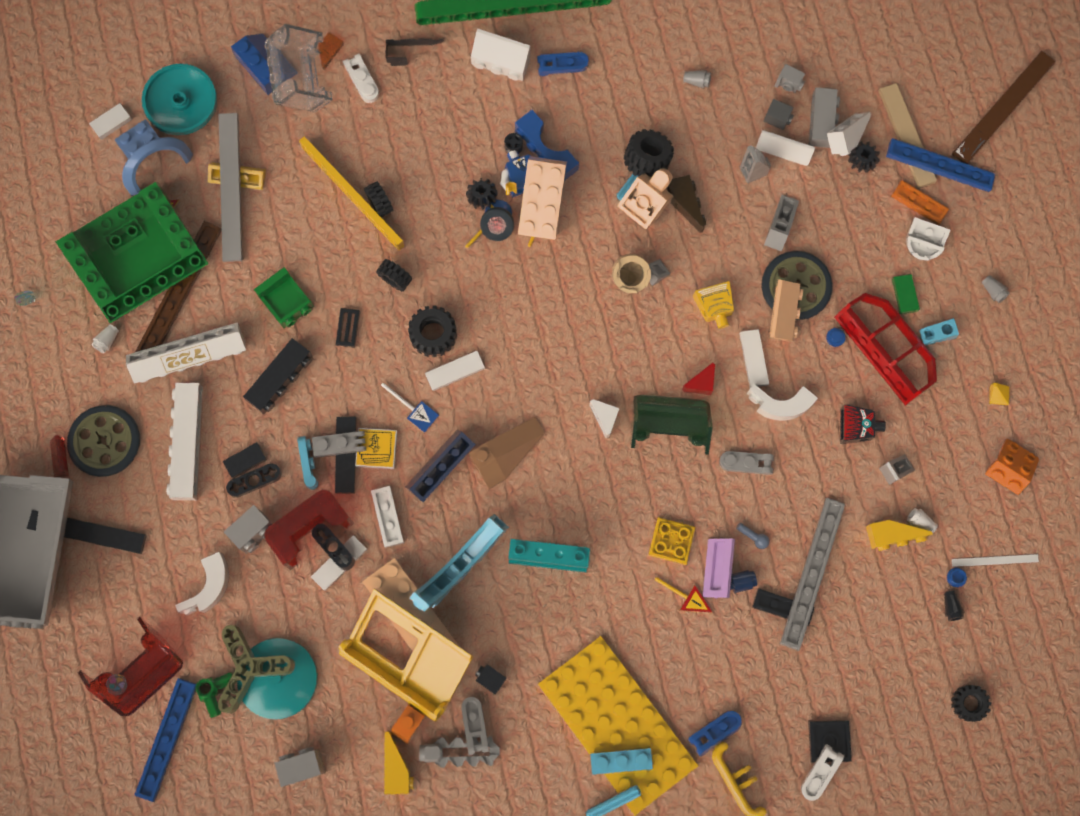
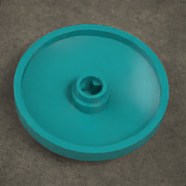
M172 64L159 69L148 79L142 92V107L148 120L158 130L170 135H187L200 130L211 120L217 107V93L213 82L201 69L188 64Z
M282 638L268 639L252 647L251 651L254 657L287 656L294 660L295 668L289 675L255 677L242 700L243 703L253 713L267 719H284L302 711L313 698L318 681L316 664L310 653L300 644ZM266 661L262 666L264 672L270 669L269 661ZM288 663L276 665L277 667L284 668ZM246 665L245 668H247V671H250L251 668L249 665ZM240 680L237 681L238 691L242 688V682Z

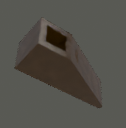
M690 175L672 179L667 187V191L674 196L671 199V204L699 233H702L706 225V219L704 214L701 215L700 212L701 202L699 197L696 198L695 195L696 185L694 180L691 181Z

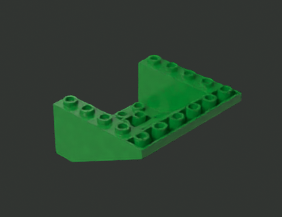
M154 182L139 191L135 196L56 241V244L109 323L114 322L209 264L158 182Z

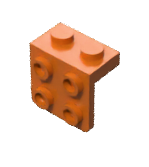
M1006 439L997 459L988 467L985 474L1019 495L1031 482L1039 458L1019 446L1016 442Z

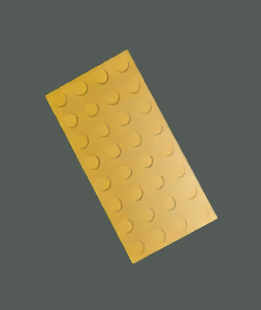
M602 636L538 683L541 690L589 755L592 753L651 748L653 769L604 774L618 794L635 785L639 787L641 791L640 797L626 803L634 816L698 767L697 763Z

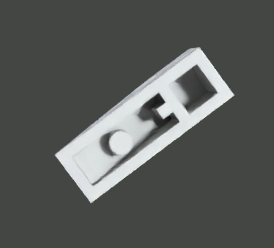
M870 112L854 114L827 133L832 154L848 155L851 153V150L857 147L871 117Z

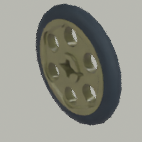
M790 251L777 256L766 267L762 277L761 287L763 296L772 310L775 297L774 288L777 281L799 282L802 286L800 289H803L802 300H798L797 308L801 309L800 317L796 320L809 319L820 313L826 307L832 295L833 283L827 266L819 258L807 252ZM803 263L806 266V270L798 272L796 264ZM781 268L786 269L788 276L785 278L780 277L778 270ZM812 275L818 276L820 283L817 285L812 284L810 277ZM808 293L815 294L816 301L813 303L808 302L806 295Z
M111 405L96 406L81 413L73 422L67 436V450L74 465L86 474L97 477L111 476L127 468L137 455L140 446V432L133 417L125 410ZM104 417L106 424L103 427H97V419ZM121 423L124 425V430L117 434L114 432V427ZM90 430V437L85 440L82 439V431ZM98 434L104 438H107L106 444L108 446L101 443V439L98 436ZM120 442L126 443V449L123 452H118L116 448ZM87 448L93 450V455L90 458H84L83 452ZM109 454L111 461L106 465L102 464V456Z

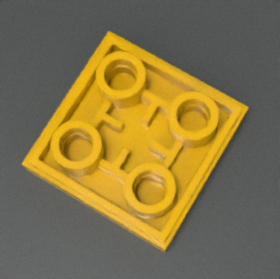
M658 517L648 556L687 565L695 527Z

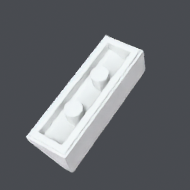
M762 130L756 149L808 166L815 147Z

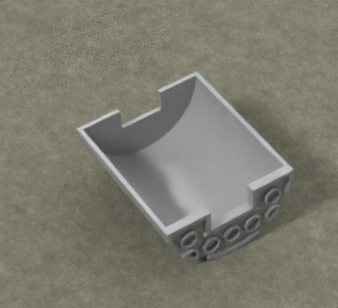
M0 475V626L44 629V626H49L73 487L71 479L30 475V478ZM32 510L39 511L36 531L27 529Z

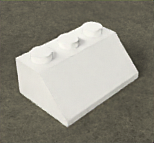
M477 29L471 54V64L478 69H487L494 74H503L512 80L523 81L530 63V45Z

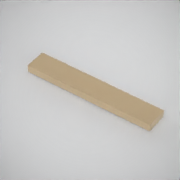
M897 83L880 88L878 92L898 140L924 149ZM909 165L918 189L937 182L934 173Z

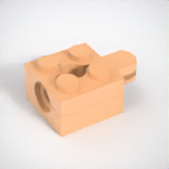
M659 169L652 177L646 173L638 176L618 204V207L645 229L652 226L674 197L666 190L672 181L670 171Z

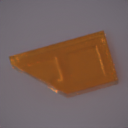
M330 32L327 33L318 45L321 66L324 70L344 45L342 40Z

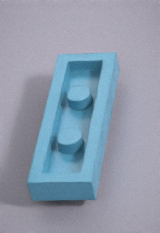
M651 748L590 754L592 775L653 769Z

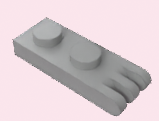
M364 431L312 437L313 455L316 458L366 451V446L358 447L359 444H365V439H357V437L365 436Z

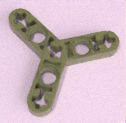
M234 625L226 626L222 630L221 636L236 669L219 699V710L228 714L236 712L255 677L289 675L295 668L294 660L287 656L254 657L241 629ZM231 631H234V633L232 634L233 638H229V636L231 635ZM239 646H243L244 652L238 657L236 650ZM266 661H269L270 669L264 672L262 666ZM288 663L284 668L277 667L276 665ZM246 665H249L250 671H247ZM240 680L242 688L236 691L235 683ZM227 701L231 704L230 707L226 704Z

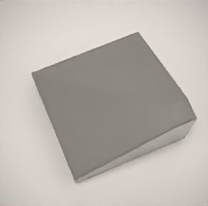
M660 259L648 264L651 269L650 283L652 286L670 275V272Z

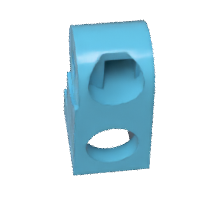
M954 318L925 327L919 331L925 346L936 342L953 340L959 335Z

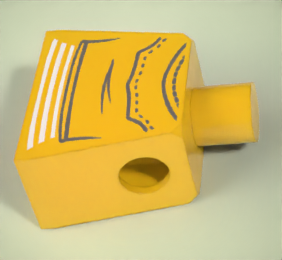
M727 281L696 290L693 298L705 321L716 320L718 329L728 327L727 316L732 315L734 311L730 282Z

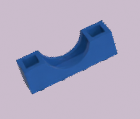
M530 110L515 122V133L524 139L527 143V148L532 153L535 152L538 158L567 162L565 181L579 170V162L568 150L553 151L543 144L540 136L544 130V122L533 110Z

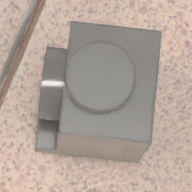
M785 64L777 78L775 87L778 88L780 85L786 91L794 93L797 90L801 91L805 83L803 81L805 73Z

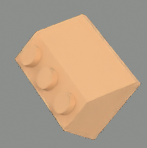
M784 280L777 281L769 339L792 342L793 338L797 337L798 327L795 326V320L799 319L801 309L797 308L798 300H802L803 289H800V284Z

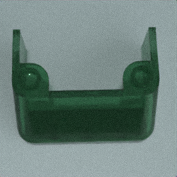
M653 395L634 396L631 421V448H635L636 440L644 441L648 439L650 433L688 436L689 442L693 445H704L705 455H709L713 425L710 404L707 401Z

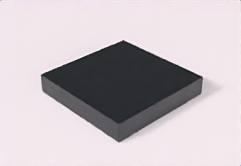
M808 721L810 762H816L826 744L832 747V750L836 753L840 752L844 755L842 762H852L849 721ZM828 757L825 762H833V760Z

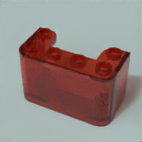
M320 490L269 526L264 533V538L281 563L291 570L298 565L296 556L301 551L296 542L310 533L314 526L322 524L327 520L332 527L341 525L348 529L354 522L330 491Z

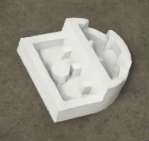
M914 217L906 237L907 248L917 259L926 261L933 259L943 252L950 229Z

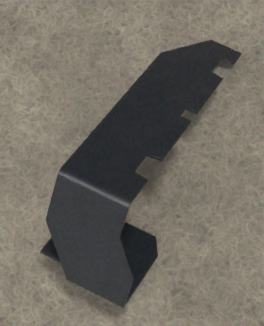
M439 38V40L400 39L396 41L394 39H386V62L390 63L391 66L408 65L407 58L387 57V46L435 45L444 42V38Z

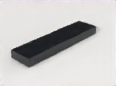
M336 417V434L356 432V417ZM356 453L336 455L335 494H355Z

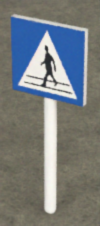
M385 383L381 384L382 387L412 410L407 419L424 433L439 416L422 401L414 408Z

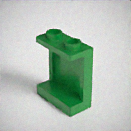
M285 267L254 289L257 296L283 329L293 326L302 315L306 316L314 307L312 301L304 294Z

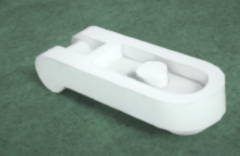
M360 54L354 55V58L350 60H344L343 64L361 98L367 103L375 102L379 97V91ZM358 64L359 68L353 70L352 67Z
M827 744L824 746L820 756L802 783L801 792L806 799L814 801L822 795L844 759L842 753H836ZM828 757L833 760L831 765L825 762Z

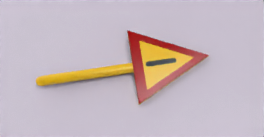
M658 577L655 578V581L686 599L680 610L713 613L695 585L689 595H686Z

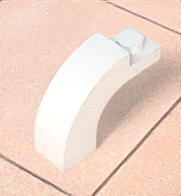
M755 384L747 392L748 398L753 403L761 405L756 412L769 419L779 421L791 420L801 416L818 399L804 386L793 398L785 401L771 398Z
M217 552L201 559L206 572V584L198 595L175 605L178 613L189 615L196 612L197 607L200 612L205 613L221 600L226 591L229 577L228 566L222 553Z

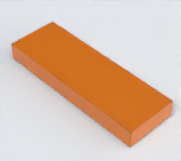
M901 180L891 195L897 201L937 225L941 223L949 210L946 206Z

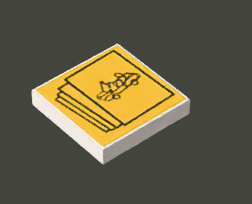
M358 428V431H364L365 436L357 438L365 439V444H359L358 447L366 446V451L356 452L355 466L394 469L397 430Z

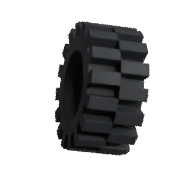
M378 181L364 188L368 200L380 217L394 211L389 198Z
M385 259L376 271L378 276L386 281L387 284L403 292L413 279L405 269L389 259Z
M966 685L959 687L958 691L953 693L955 696L951 698V701H953L951 706L955 709L953 712L959 715L958 718L964 719V721L976 722L988 716L986 713L991 710L989 709L991 702L988 701L990 696L985 694V689L982 690L980 686ZM969 695L974 696L978 701V707L974 711L967 710L964 705V700Z

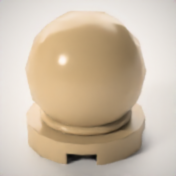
M625 254L615 261L612 268V277L620 290L626 293H638L648 286L651 279V269L641 256Z

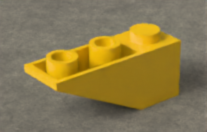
M892 520L872 523L866 526L871 548H878L879 551L890 549V545L897 544V547L909 545L908 541L916 540V543L928 540L927 537L933 535L932 531Z

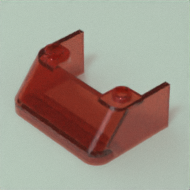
M141 617L137 618V620L146 632L141 638V644L146 650L117 676L110 672H104L94 680L82 670L78 672L87 690L122 717L132 715L183 667V661L159 632ZM119 676L122 678L124 686L121 688L118 685L120 682L116 680L112 684H115L114 688L116 685L120 687V690L114 691V688L110 689L109 687L110 680L113 677Z

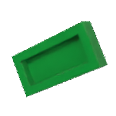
M912 274L893 277L892 283L899 314L918 312L920 308Z

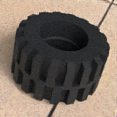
M643 129L642 132L637 131L628 142L624 154V164L628 166L627 169L630 172L632 171L635 176L646 173L652 177L659 169L668 170L674 155V147L671 146L672 142L667 140L668 137L661 135V132L658 131L654 132L651 129L649 131Z
M434 305L430 309L429 306H425V310L422 311L421 308L417 310L418 314L412 315V321H409L408 328L410 341L414 349L416 348L420 354L424 353V356L427 357L429 355L437 357L436 354L442 356L445 351L449 352L451 345L454 346L455 339L457 338L455 320L451 317V314L448 311L445 312V309L442 307L437 309V306ZM430 323H437L444 328V332L438 339L428 340L421 334L423 328Z

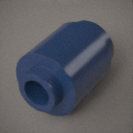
M745 570L731 575L730 590H733L734 593L751 590L757 586L754 571Z

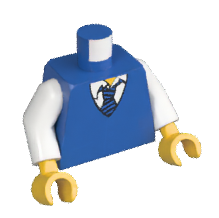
M516 150L507 154L510 162L506 163L500 182L501 186L506 190V195H509L510 192L512 198L524 193L527 163L530 155L520 157Z

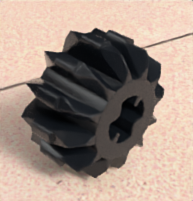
M862 141L859 142L857 147L848 154L850 157L848 163H853L852 169L857 167L858 173L862 169L865 173H868L870 169L874 170L876 164L880 161L878 158L880 152L874 151L876 145L871 147L870 142H867L866 145Z
M480 178L479 182L473 179V185H468V191H466L468 203L470 205L473 204L475 209L481 206L482 210H484V206L491 208V203H496L498 191L496 190V185L491 183L489 179L485 182L483 178Z

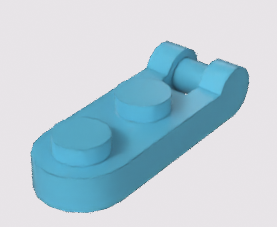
M306 436L297 437L304 483L310 490H315L318 488L319 483L313 476L312 469H315V462L313 457L310 458L309 450H312L311 440L307 439Z

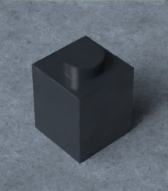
M488 664L485 667L481 666L475 674L478 677L476 682L494 695L497 694L507 679Z

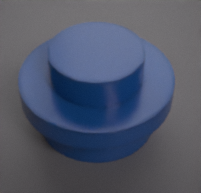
M833 328L828 331L826 340L829 345L839 347L845 342V333L841 329Z
M953 568L947 573V581L953 587H961L966 583L967 575L961 568Z

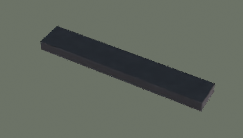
M32 510L27 529L36 531L39 511ZM67 518L64 538L142 554L147 537L145 534Z

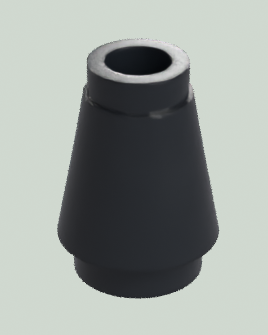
M945 592V617H948V621L963 619L965 611L956 592Z

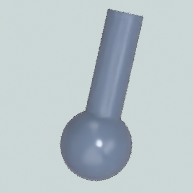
M742 523L737 525L736 529L752 539L757 548L765 549L769 546L770 540L767 535L757 534Z

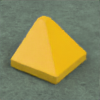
M992 383L990 385L989 404L1009 405V386Z

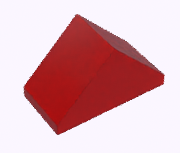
M712 362L684 384L682 391L685 393L711 395L714 387L715 364Z

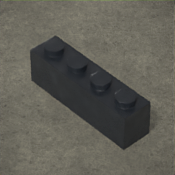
M292 338L245 393L243 398L263 415L266 411L270 412L275 406L274 402L277 398L282 397L286 393L287 386L298 379L302 368H306L311 363V352Z

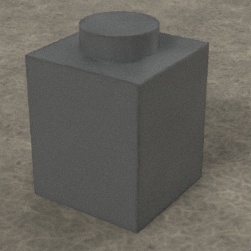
M773 99L763 122L784 130L786 124L790 125L794 117L791 114L794 107Z

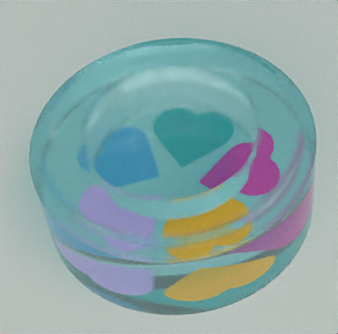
M31 290L20 292L14 297L17 305L20 306L28 305L36 299L34 292Z
M121 674L111 675L106 682L108 692L112 695L123 694L127 689L126 678Z

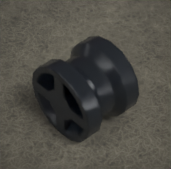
M517 133L508 134L504 140L505 151L509 153L516 150L520 154L523 148L522 137Z

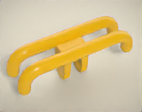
M721 742L716 745L712 752L713 762L742 812L747 816L766 815L767 810L763 807L752 809L741 791L758 780L756 775L751 776L740 784H737L735 781L742 774L747 773L751 766L748 764L731 774L722 758L723 752L729 747L728 743Z

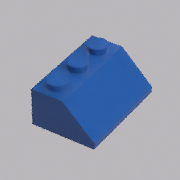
M264 34L244 36L231 46L234 56L267 95L297 74Z

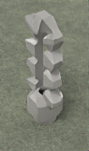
M456 737L448 745L445 738H440L433 744L419 745L420 762H434L441 768H445L448 760L456 767L462 766L464 760L469 765L475 767L479 760L489 766H493L494 760L500 755V750L493 742L492 737H488L490 756L443 757L442 748L467 747V743H464L462 738ZM476 738L473 739V744L479 743Z

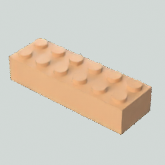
M395 558L362 581L371 594L374 589L378 590L457 644L431 607L424 612L413 604L410 596L418 589ZM390 619L411 650L414 651L418 638Z

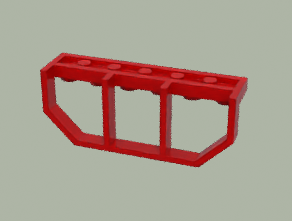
M863 293L849 302L834 316L905 406L937 382L935 357L888 300ZM860 301L881 307L891 321L871 333L851 307ZM893 324L898 327L913 346L895 360L890 357L875 338ZM915 350L927 363L928 384L920 390L915 388L897 365L898 362Z

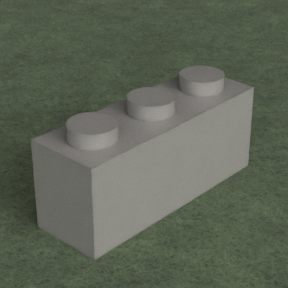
M816 87L812 94L809 132L810 146L830 148L827 133L835 128L839 119V114L836 113V108L839 107L840 103L837 89Z

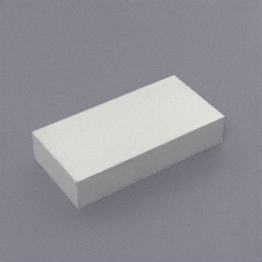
M119 103L89 124L102 140L132 119Z

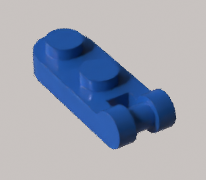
M583 52L537 56V62L540 64L538 74L540 76H547L549 74L582 72L587 69L589 59ZM552 62V66H547V63Z
M728 711L694 733L688 740L691 745H695L699 756H703L741 728V717L735 711ZM704 736L708 740L705 744L701 741V738Z

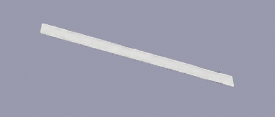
M1038 554L951 559L952 567L1039 562Z

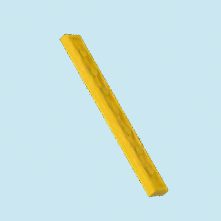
M305 136L299 140L302 149L392 245L400 251L404 247L403 240Z

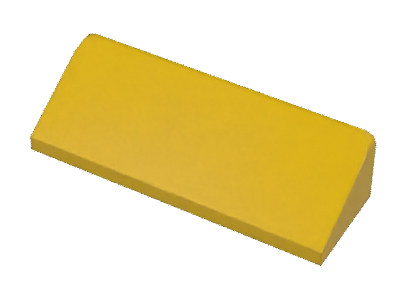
M211 162L208 164L207 183L220 184V163ZM240 166V186L263 190L266 169Z

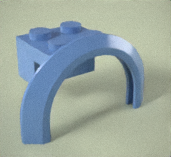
M146 119L114 139L128 159L123 168L122 181L130 195H136L141 191L136 183V171L140 163L150 154L160 150H172L179 153L186 164L193 156L189 147L180 139L173 137L159 138Z

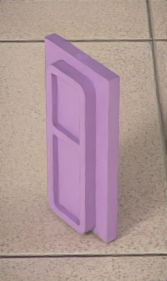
M708 539L703 597L729 598L735 539Z

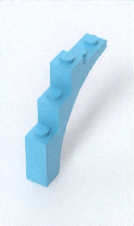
M495 514L489 517L459 552L428 582L410 596L413 604L424 612L430 607L434 608L440 604L451 589L463 580L473 566L485 557L509 526Z

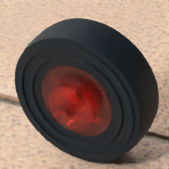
M493 207L483 214L480 227L482 233L488 239L502 241L511 235L514 229V219L508 210L502 207Z

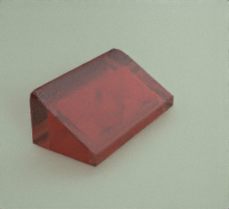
M55 435L50 440L54 477L59 478L68 476L69 470L65 439Z

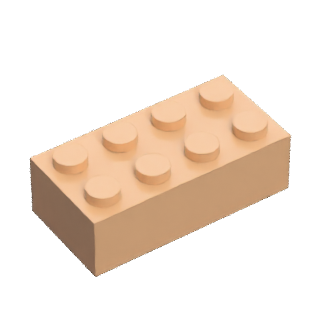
M529 157L518 230L519 235L555 240L567 162Z

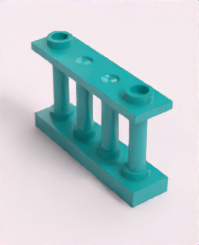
M510 539L508 564L586 573L589 564L590 548Z

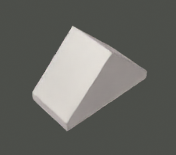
M593 399L590 401V408L605 438H609L619 408Z

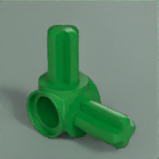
M231 672L215 679L212 677L201 679L196 684V692L199 699L205 703L211 718L221 715L216 696L218 695V690L227 686L233 675ZM203 685H210L211 690L209 693L202 694L200 692Z

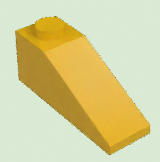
M385 732L384 794H410V789H414V777H410V771L391 732Z

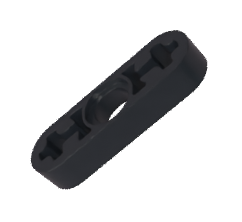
M276 464L265 465L230 480L227 483L226 490L232 497H241L278 481L282 475L281 469ZM271 468L274 471L277 470V472H275V477L272 478L270 475L264 477L266 479L265 482L263 480V477L260 475L261 472H263L264 475L269 474V469ZM258 476L259 483L251 486L249 484L250 477ZM242 480L245 481V484L248 487V489H246L244 486L240 487L238 489V493H236L235 491H231V489L234 488V484H237L238 486L243 485L244 483L242 482Z
M325 524L314 526L312 537L340 569L350 570L355 564L353 555ZM320 530L328 537L326 541L319 536L318 532ZM333 542L338 543L337 550L330 552L328 549L329 545ZM340 554L347 558V564L343 563L339 557Z

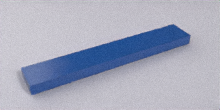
M893 138L889 142L886 154L888 158L987 192L992 190L995 173Z
M180 678L177 679L134 796L155 802L196 691L195 683Z

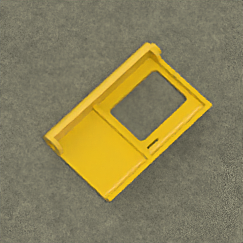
M376 589L373 590L348 640L344 639L339 645V654L435 722L445 712L473 658V655ZM375 610L381 612L418 638V643L405 669H401L362 641V636Z

